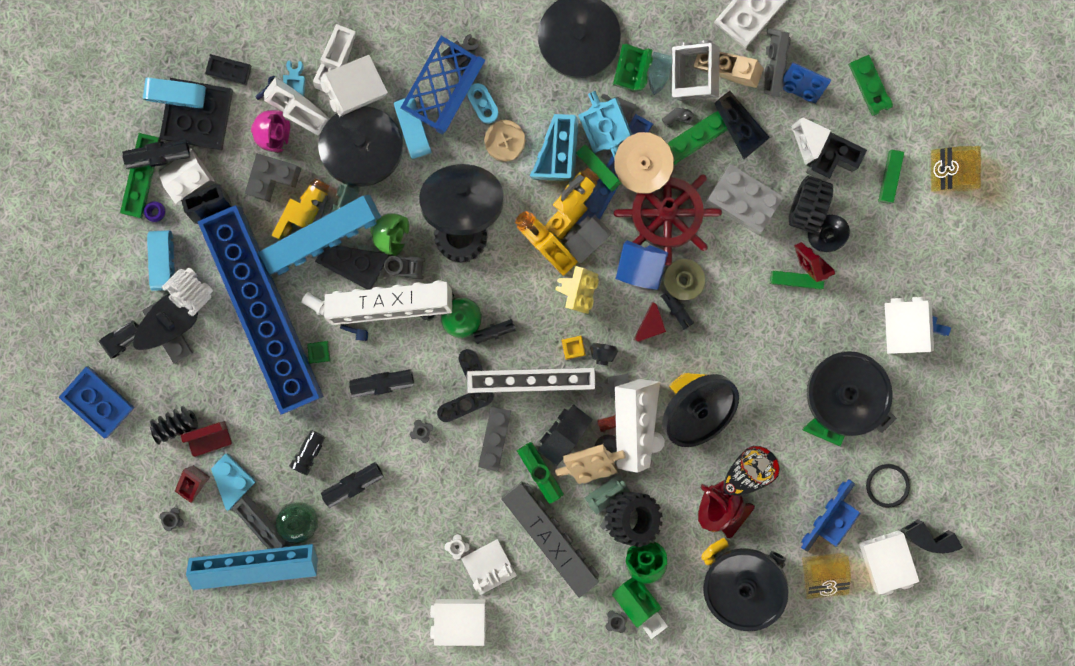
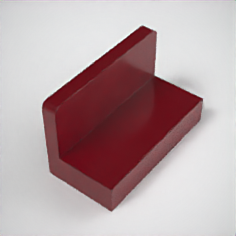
M225 421L180 435L183 443L188 442L193 457L232 444Z

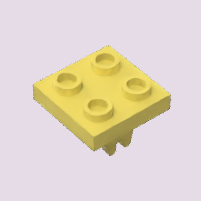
M575 266L573 278H559L558 282L562 283V287H556V290L568 296L565 308L589 314V310H591L594 303V290L599 283L598 274Z

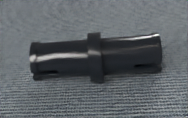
M668 291L660 296L671 310L669 313L675 316L683 330L695 323L684 309L685 305L671 296Z
M510 319L496 325L494 323L490 324V327L476 331L473 335L476 343L479 344L493 338L495 340L499 339V336L515 332L516 329L513 320Z

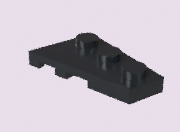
M728 91L714 103L743 160L770 138L731 91Z

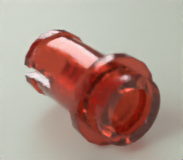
M616 413L613 416L597 420L600 432L616 428Z

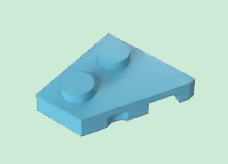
M228 453L211 468L227 511L257 482Z

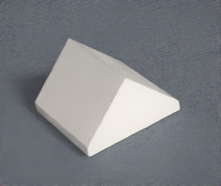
M801 118L791 127L804 163L807 165L819 157L831 130Z

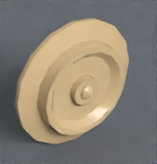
M638 132L627 137L619 145L615 155V171L618 179L627 189L636 193H651L660 189L669 181L673 172L674 157L670 146L662 137L653 133Z

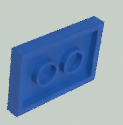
M86 366L59 396L67 406L104 439L108 438L135 408L89 366Z

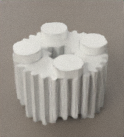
M179 269L162 288L164 291L168 290L170 292L169 299L177 307H185L189 310L188 314L194 316L211 298L210 294L213 290L206 283L201 284L197 280V274L192 269Z

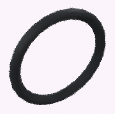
M883 464L873 469L869 474L866 490L869 498L878 506L885 508L896 507L908 497L910 480L905 471L899 466ZM885 468L895 469L900 472L906 483L904 495L898 501L889 504L878 501L873 496L870 487L875 473Z

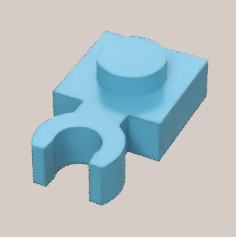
M287 61L286 67L289 75H283V82L305 97L306 78L300 76L304 65L299 61L298 68L292 69V62Z

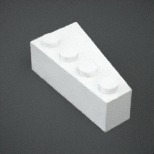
M638 379L615 387L617 452L623 450L626 456L625 459L617 460V469L638 473L650 468L660 382Z

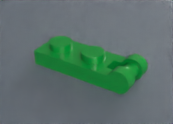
M868 54L849 63L848 65L871 115L875 116L883 109L893 108L892 100L886 93L870 55ZM879 96L881 102L875 103L873 98Z

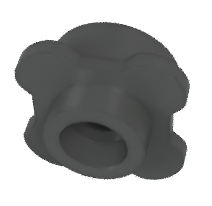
M416 420L414 422V429L410 432V437L412 439H419L422 443H427L430 440L429 435L433 431V425Z
M174 507L171 511L160 514L164 530L171 531L174 527H181L184 521L179 516L180 511L178 508Z
M613 610L607 613L608 623L605 625L606 629L623 633L626 630L625 620L628 618L625 612L615 613Z

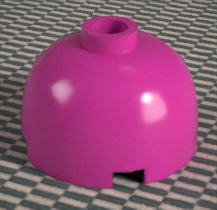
M267 110L255 118L251 126V133L255 143L261 149L269 152L279 153L284 150L281 148L283 147L284 140L288 144L290 122L285 120L283 111Z

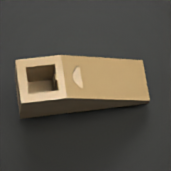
M720 52L719 77L741 85L757 88L764 70L758 60ZM709 53L697 54L693 67L708 73Z

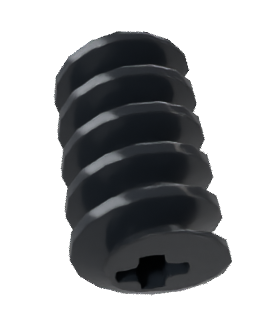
M181 406V413L174 409L173 417L167 412L165 414L166 420L162 416H158L159 423L151 419L150 430L154 441L160 445L161 442H167L169 438L174 439L177 435H182L184 431L190 432L192 428L197 429L198 421L193 411Z

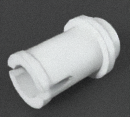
M306 293L301 303L316 311L317 315L321 314L324 316L325 300L322 301L311 293Z

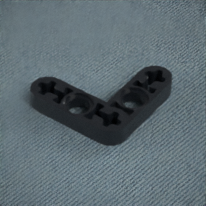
M472 349L461 351L458 357L466 379V368L470 367L468 362H463L462 360L466 352L469 355H473L474 358L471 359L473 366L476 363L478 364V368H473L470 371H484L477 354ZM489 392L490 396L487 402L484 399L477 401L479 404L477 407H475V401L471 395L475 394V398H477L481 393H467L441 405L437 410V416L442 422L453 421L489 405L494 399V393ZM466 398L471 401L472 405L469 410L461 409L460 401ZM456 402V407L460 414L456 415V411L450 414V418L442 417L443 408L446 407L447 410L454 408L452 403Z

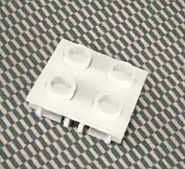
M498 539L461 558L474 583L475 590L480 595L517 576Z

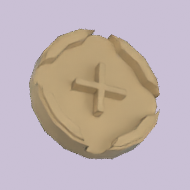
M501 120L492 124L486 131L484 138L485 147L489 155L503 162L512 161L519 157L524 150L526 142L521 127L509 120Z

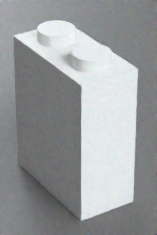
M370 55L325 72L320 78L321 87L325 93H328L331 99L330 105L333 111L338 113L339 117L380 100L388 93Z
M912 297V302H904V298L891 299V303H885L887 354L934 351L932 301H926L925 297Z
M895 531L859 543L873 589L878 594L889 595L895 589H908L913 587L914 583L919 582L904 533Z
M436 599L434 605H431L430 611L431 618H434V626H431L430 637L434 639V645H485L486 600Z

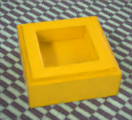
M582 335L561 340L565 360L586 356Z

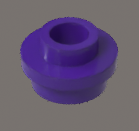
M152 201L145 206L144 215L149 221L159 222L165 217V207L161 203ZM155 208L158 209V214L156 216L152 214V211Z

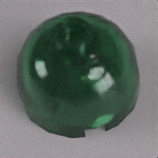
M293 502L280 510L276 518L275 527L283 540L288 543L300 544L308 541L314 535L318 528V517L315 510L306 503Z

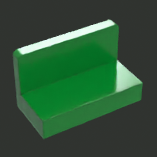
M634 578L624 582L612 594L637 628L662 609L645 585Z

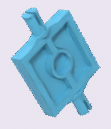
M596 91L588 94L592 106L578 116L593 152L597 153L604 149H610L615 160L618 145L631 136L632 133L618 98L607 102H600Z

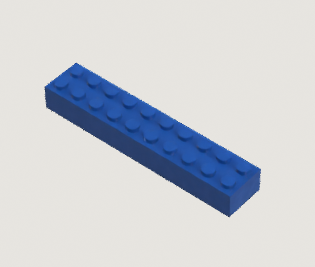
M235 205L198 221V225L280 415L324 397L274 280L269 275L258 254L261 250L243 208Z

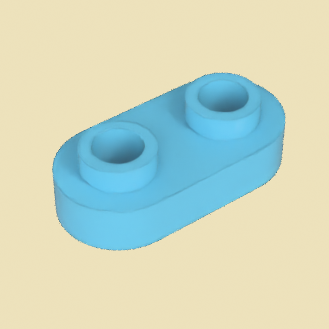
M479 83L473 84L467 95L477 116L485 124L495 122L498 118V108L484 85ZM476 92L482 93L480 99L474 97ZM486 110L492 111L490 117L484 115Z

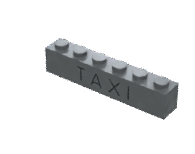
M521 481L503 495L501 500L578 598H580L599 583L597 578L599 573L592 565L588 567L584 561L586 557L582 551L573 548L571 537L566 532L562 534L558 528L561 525L556 518L548 516L545 512L547 510L545 504L533 497L535 492L528 483L524 485Z

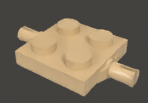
M602 444L564 455L563 459L566 467L556 469V474L558 477L570 474L578 484L606 478L618 473L614 461L625 459V452L621 450L611 453Z

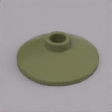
M679 259L666 269L664 284L669 294L674 298L691 300L703 291L705 274L696 262L690 259ZM681 277L686 279L685 284L680 283Z

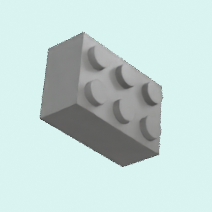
M729 164L705 203L713 208L721 209L723 214L758 235L762 233L784 197Z

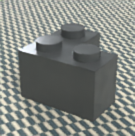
M256 153L245 194L270 202L276 182L296 188L301 168L295 164Z

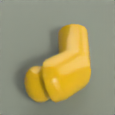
M721 538L714 542L702 553L701 558L706 565L713 563L715 560L713 555L728 547L726 539Z

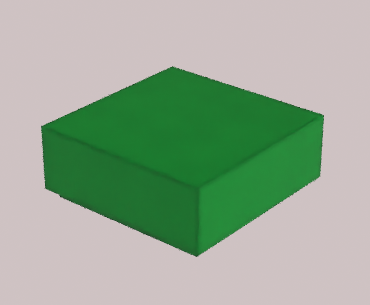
M328 341L307 343L309 364L331 361Z

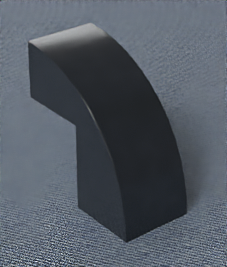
M918 519L900 529L910 542L929 552L944 554L963 548L955 533L949 530L933 539L924 522Z

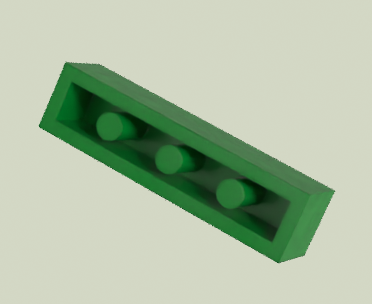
M586 144L576 152L582 161L612 192L621 184L620 180Z
M894 149L888 152L878 202L894 203L905 152Z
M771 271L770 284L824 289L825 280L816 282L809 274Z

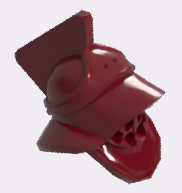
M724 480L709 487L708 485L701 484L700 488L704 491L699 506L698 522L703 529L711 532L722 531L728 539H731L755 509V505L752 503L745 504L741 495L726 494L723 489Z

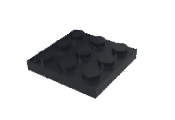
M170 78L171 81L205 86L203 108H192L165 104L159 139L170 142L186 139L188 145L222 151L233 89Z

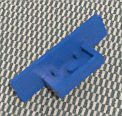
M848 479L847 482L841 483L837 490L839 492L838 495L827 503L824 515H820L813 524L815 528L811 533H807L801 541L803 544L801 548L808 552L819 536L834 546H839L861 514L844 502L855 486L853 481Z

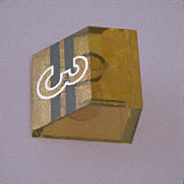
M958 146L931 150V192L975 191L981 188V146Z
M834 553L802 557L807 599L849 594L851 572L849 557L846 554Z

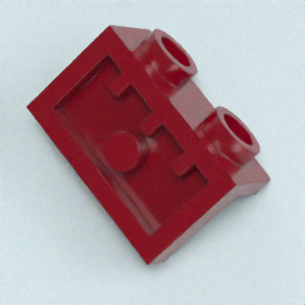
M802 242L794 245L801 268L816 282L827 280L830 276L835 275V270L819 255H815L810 247L808 248Z

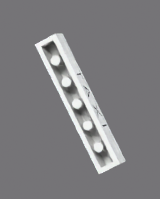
M441 280L430 284L414 283L410 286L394 285L391 288L374 287L372 290L354 289L352 292L334 291L332 294H325L324 318L331 325L452 313V289L447 282Z
M594 368L467 371V393L595 389Z

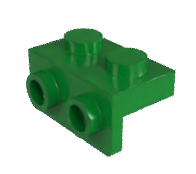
M626 43L623 44L613 85L633 92L643 90L648 82L647 72L653 61V50L649 48L643 50Z

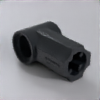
M134 320L99 340L100 345L110 359L119 356L121 351H126V347L133 343L139 326Z

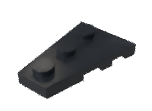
M327 246L323 248L324 252L317 256L315 262L367 290H372L386 259L390 255L343 246L332 248Z

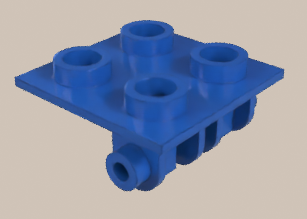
M792 63L783 75V89L788 93H793L808 102L816 104L830 84L831 79L796 63Z

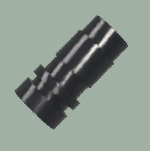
M310 430L300 447L299 453L295 454V460L291 461L289 467L301 474L308 475L311 470L310 466H313V460L321 450L322 443L326 437Z

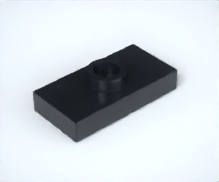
M210 54L205 74L247 86L252 66L247 63Z

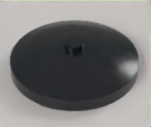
M557 0L546 10L538 28V44L544 60L556 72L571 78H587L605 70L614 60L621 40L618 19L612 9L601 0Z
M363 106L340 117L338 113L332 116L321 131L318 149L321 161L332 177L350 186L364 187L377 184L394 172L402 157L403 143L400 130L390 116L379 109Z
M455 164L437 170L425 180L420 190L419 203L423 217L435 229L451 235H469L488 228L498 219L503 209L504 196L500 182L488 170L470 164Z
M852 351L833 354L822 360L809 377L807 402L810 411L817 422L832 433L842 436H858L869 433L886 419L891 409L893 391L890 379L883 367L865 354Z
M719 374L705 375L691 381L675 394L666 407L662 420L665 435L673 444L680 447H694L713 439L725 429L737 411L739 404L737 387L730 379Z
M740 548L727 551L713 561L704 579L703 593L709 610L721 623L739 631H757L769 627L781 617L787 606L789 587L784 571L773 558L758 550Z

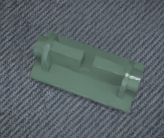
M340 184L336 191V196H338L336 205H332L330 213L356 200L360 192L358 190L359 187H348L349 185Z
M618 474L584 498L597 515L610 506L609 502L611 500H616V495H622V492H630V490Z

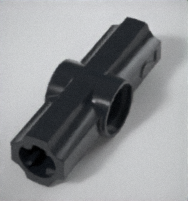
M186 139L168 143L155 142L147 144L142 148L122 151L123 162L127 170L144 166H162L170 161L190 158V149Z
M411 369L373 374L371 377L349 381L352 398L371 394L380 395L393 392V390L414 386Z
M374 462L358 472L351 473L339 480V483L321 492L322 499L328 508H331L348 497L349 499L364 491L369 485L381 480L384 477L379 465Z

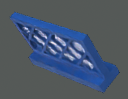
M441 35L400 109L433 127L438 133L443 135L482 68L485 59L473 55ZM441 43L450 47L452 55L440 56L438 48ZM464 55L471 59L468 66L459 68L456 57ZM453 58L456 69L445 72L442 60ZM439 61L442 73L431 75L428 67L429 64ZM457 72L458 84L449 86L446 75ZM443 76L446 87L435 90L432 78ZM429 79L432 91L420 93L419 82ZM447 90L449 100L439 104L436 93ZM433 94L436 105L425 108L422 96ZM419 97L422 109L412 110L406 105L410 99ZM437 108L439 118L436 123L428 119L426 110Z

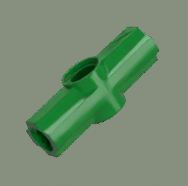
M531 441L516 450L547 502L551 504L560 499L564 493L533 442ZM539 467L544 468L546 475L542 478L537 477L534 473L535 469Z

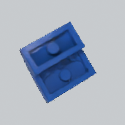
M627 240L623 244L615 279L634 286L658 290L668 252L651 245L645 248Z

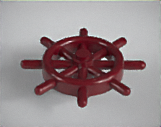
M702 174L691 185L682 179L670 176L669 181L660 188H663V202L652 192L637 193L632 209H616L613 214L615 217H632L634 227L639 234L633 243L641 245L646 241L653 246L664 248V251L668 252L665 265L670 266L672 264V248L682 246L691 240L701 251L708 249V245L696 234L701 227L703 217H719L722 215V210L719 208H703L701 197L696 191L707 180L706 175ZM672 188L683 192L675 200L672 198ZM647 198L657 209H641ZM688 198L694 209H678ZM641 217L657 218L646 228ZM679 217H694L690 228ZM664 223V237L653 234ZM672 223L683 234L672 237Z

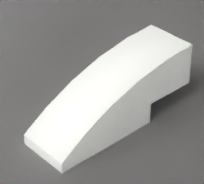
M336 24L320 59L321 65L313 80L316 89L323 91L320 78L325 72L347 63L356 31Z
M276 77L264 92L265 102L283 111V116L316 135L321 133L323 127L330 119L308 99Z

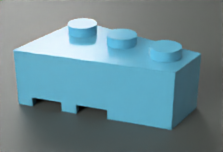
M554 114L541 151L538 153L534 169L530 174L533 180L572 181L575 177L579 121L575 115Z

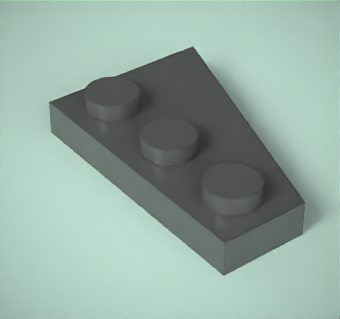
M767 28V36H771L770 45L766 47V55H768L770 64L765 68L764 94L779 97L784 86L782 77L783 71L787 67L786 52L790 47V33Z

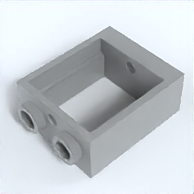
M703 40L695 45L684 42L680 43V46L672 47V98L677 100H694L719 97V46L713 44L710 40ZM709 53L708 86L685 88L686 56Z

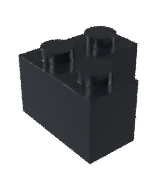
M830 132L819 157L810 163L806 173L817 179L827 181L831 178L836 165L854 172L859 169L867 149Z
M574 404L569 410L564 408L557 417L560 420L559 423L555 421L548 430L550 434L546 432L539 441L542 445L537 451L556 466L563 460V456L567 455L575 447L593 420Z

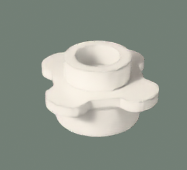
M459 534L454 535L453 540L445 544V550L449 551L456 560L460 559L461 555L470 548L469 544L465 543Z

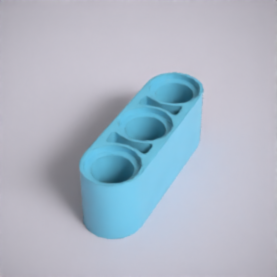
M145 78L143 100L203 108L206 87L193 83Z
M402 99L393 103L411 158L415 159L432 153L422 121L400 109L405 100ZM410 99L406 106L412 110H418L415 99Z
M171 230L149 231L147 235L149 285L152 291H164L162 286L175 274L174 262H172L174 259V244L171 241L173 239Z

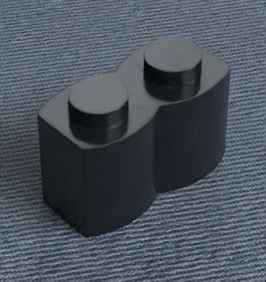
M211 185L201 192L191 193L181 200L184 213L194 224H198V221L232 207L230 197L221 185Z

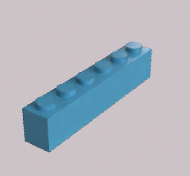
M363 195L263 249L258 254L269 275L277 273L279 276L290 270L289 266L293 264L299 266L307 261L306 257L310 255L316 257L324 252L323 248L327 246L332 248L342 243L340 239L345 236L348 239L359 234L358 230L365 227V229L376 225V220L381 218V215L371 195Z
M313 544L194 557L188 560L186 577L193 590L317 576L318 558Z

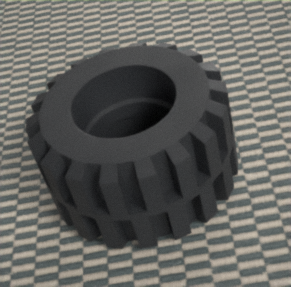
M806 176L801 182L793 200L789 214V225L815 234L822 226L833 197V184Z
M437 229L434 230V241L438 250L446 258L457 263L475 260L480 253H483V249L487 245L488 234L486 229L474 233L471 244L465 248L454 247L449 241V234Z
M622 492V495H616V500L609 502L610 508H606L608 515L605 516V521H608V524L605 526L607 530H610L609 535L614 537V540L637 547L650 544L649 541H654L656 539L655 535H659L661 531L659 526H662L663 523L660 521V518L663 517L662 512H659L661 507L659 504H655L656 500L648 494L636 492ZM636 509L638 520L632 529L630 526V515Z

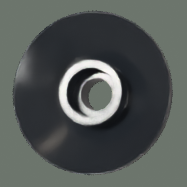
M826 215L822 226L815 234L808 232V241L817 251H836L848 241L850 236L849 225L841 216Z

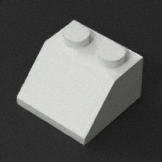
M190 149V158L175 160L158 172L163 187L174 203L182 206L181 200L185 196L201 192L216 183L193 149Z

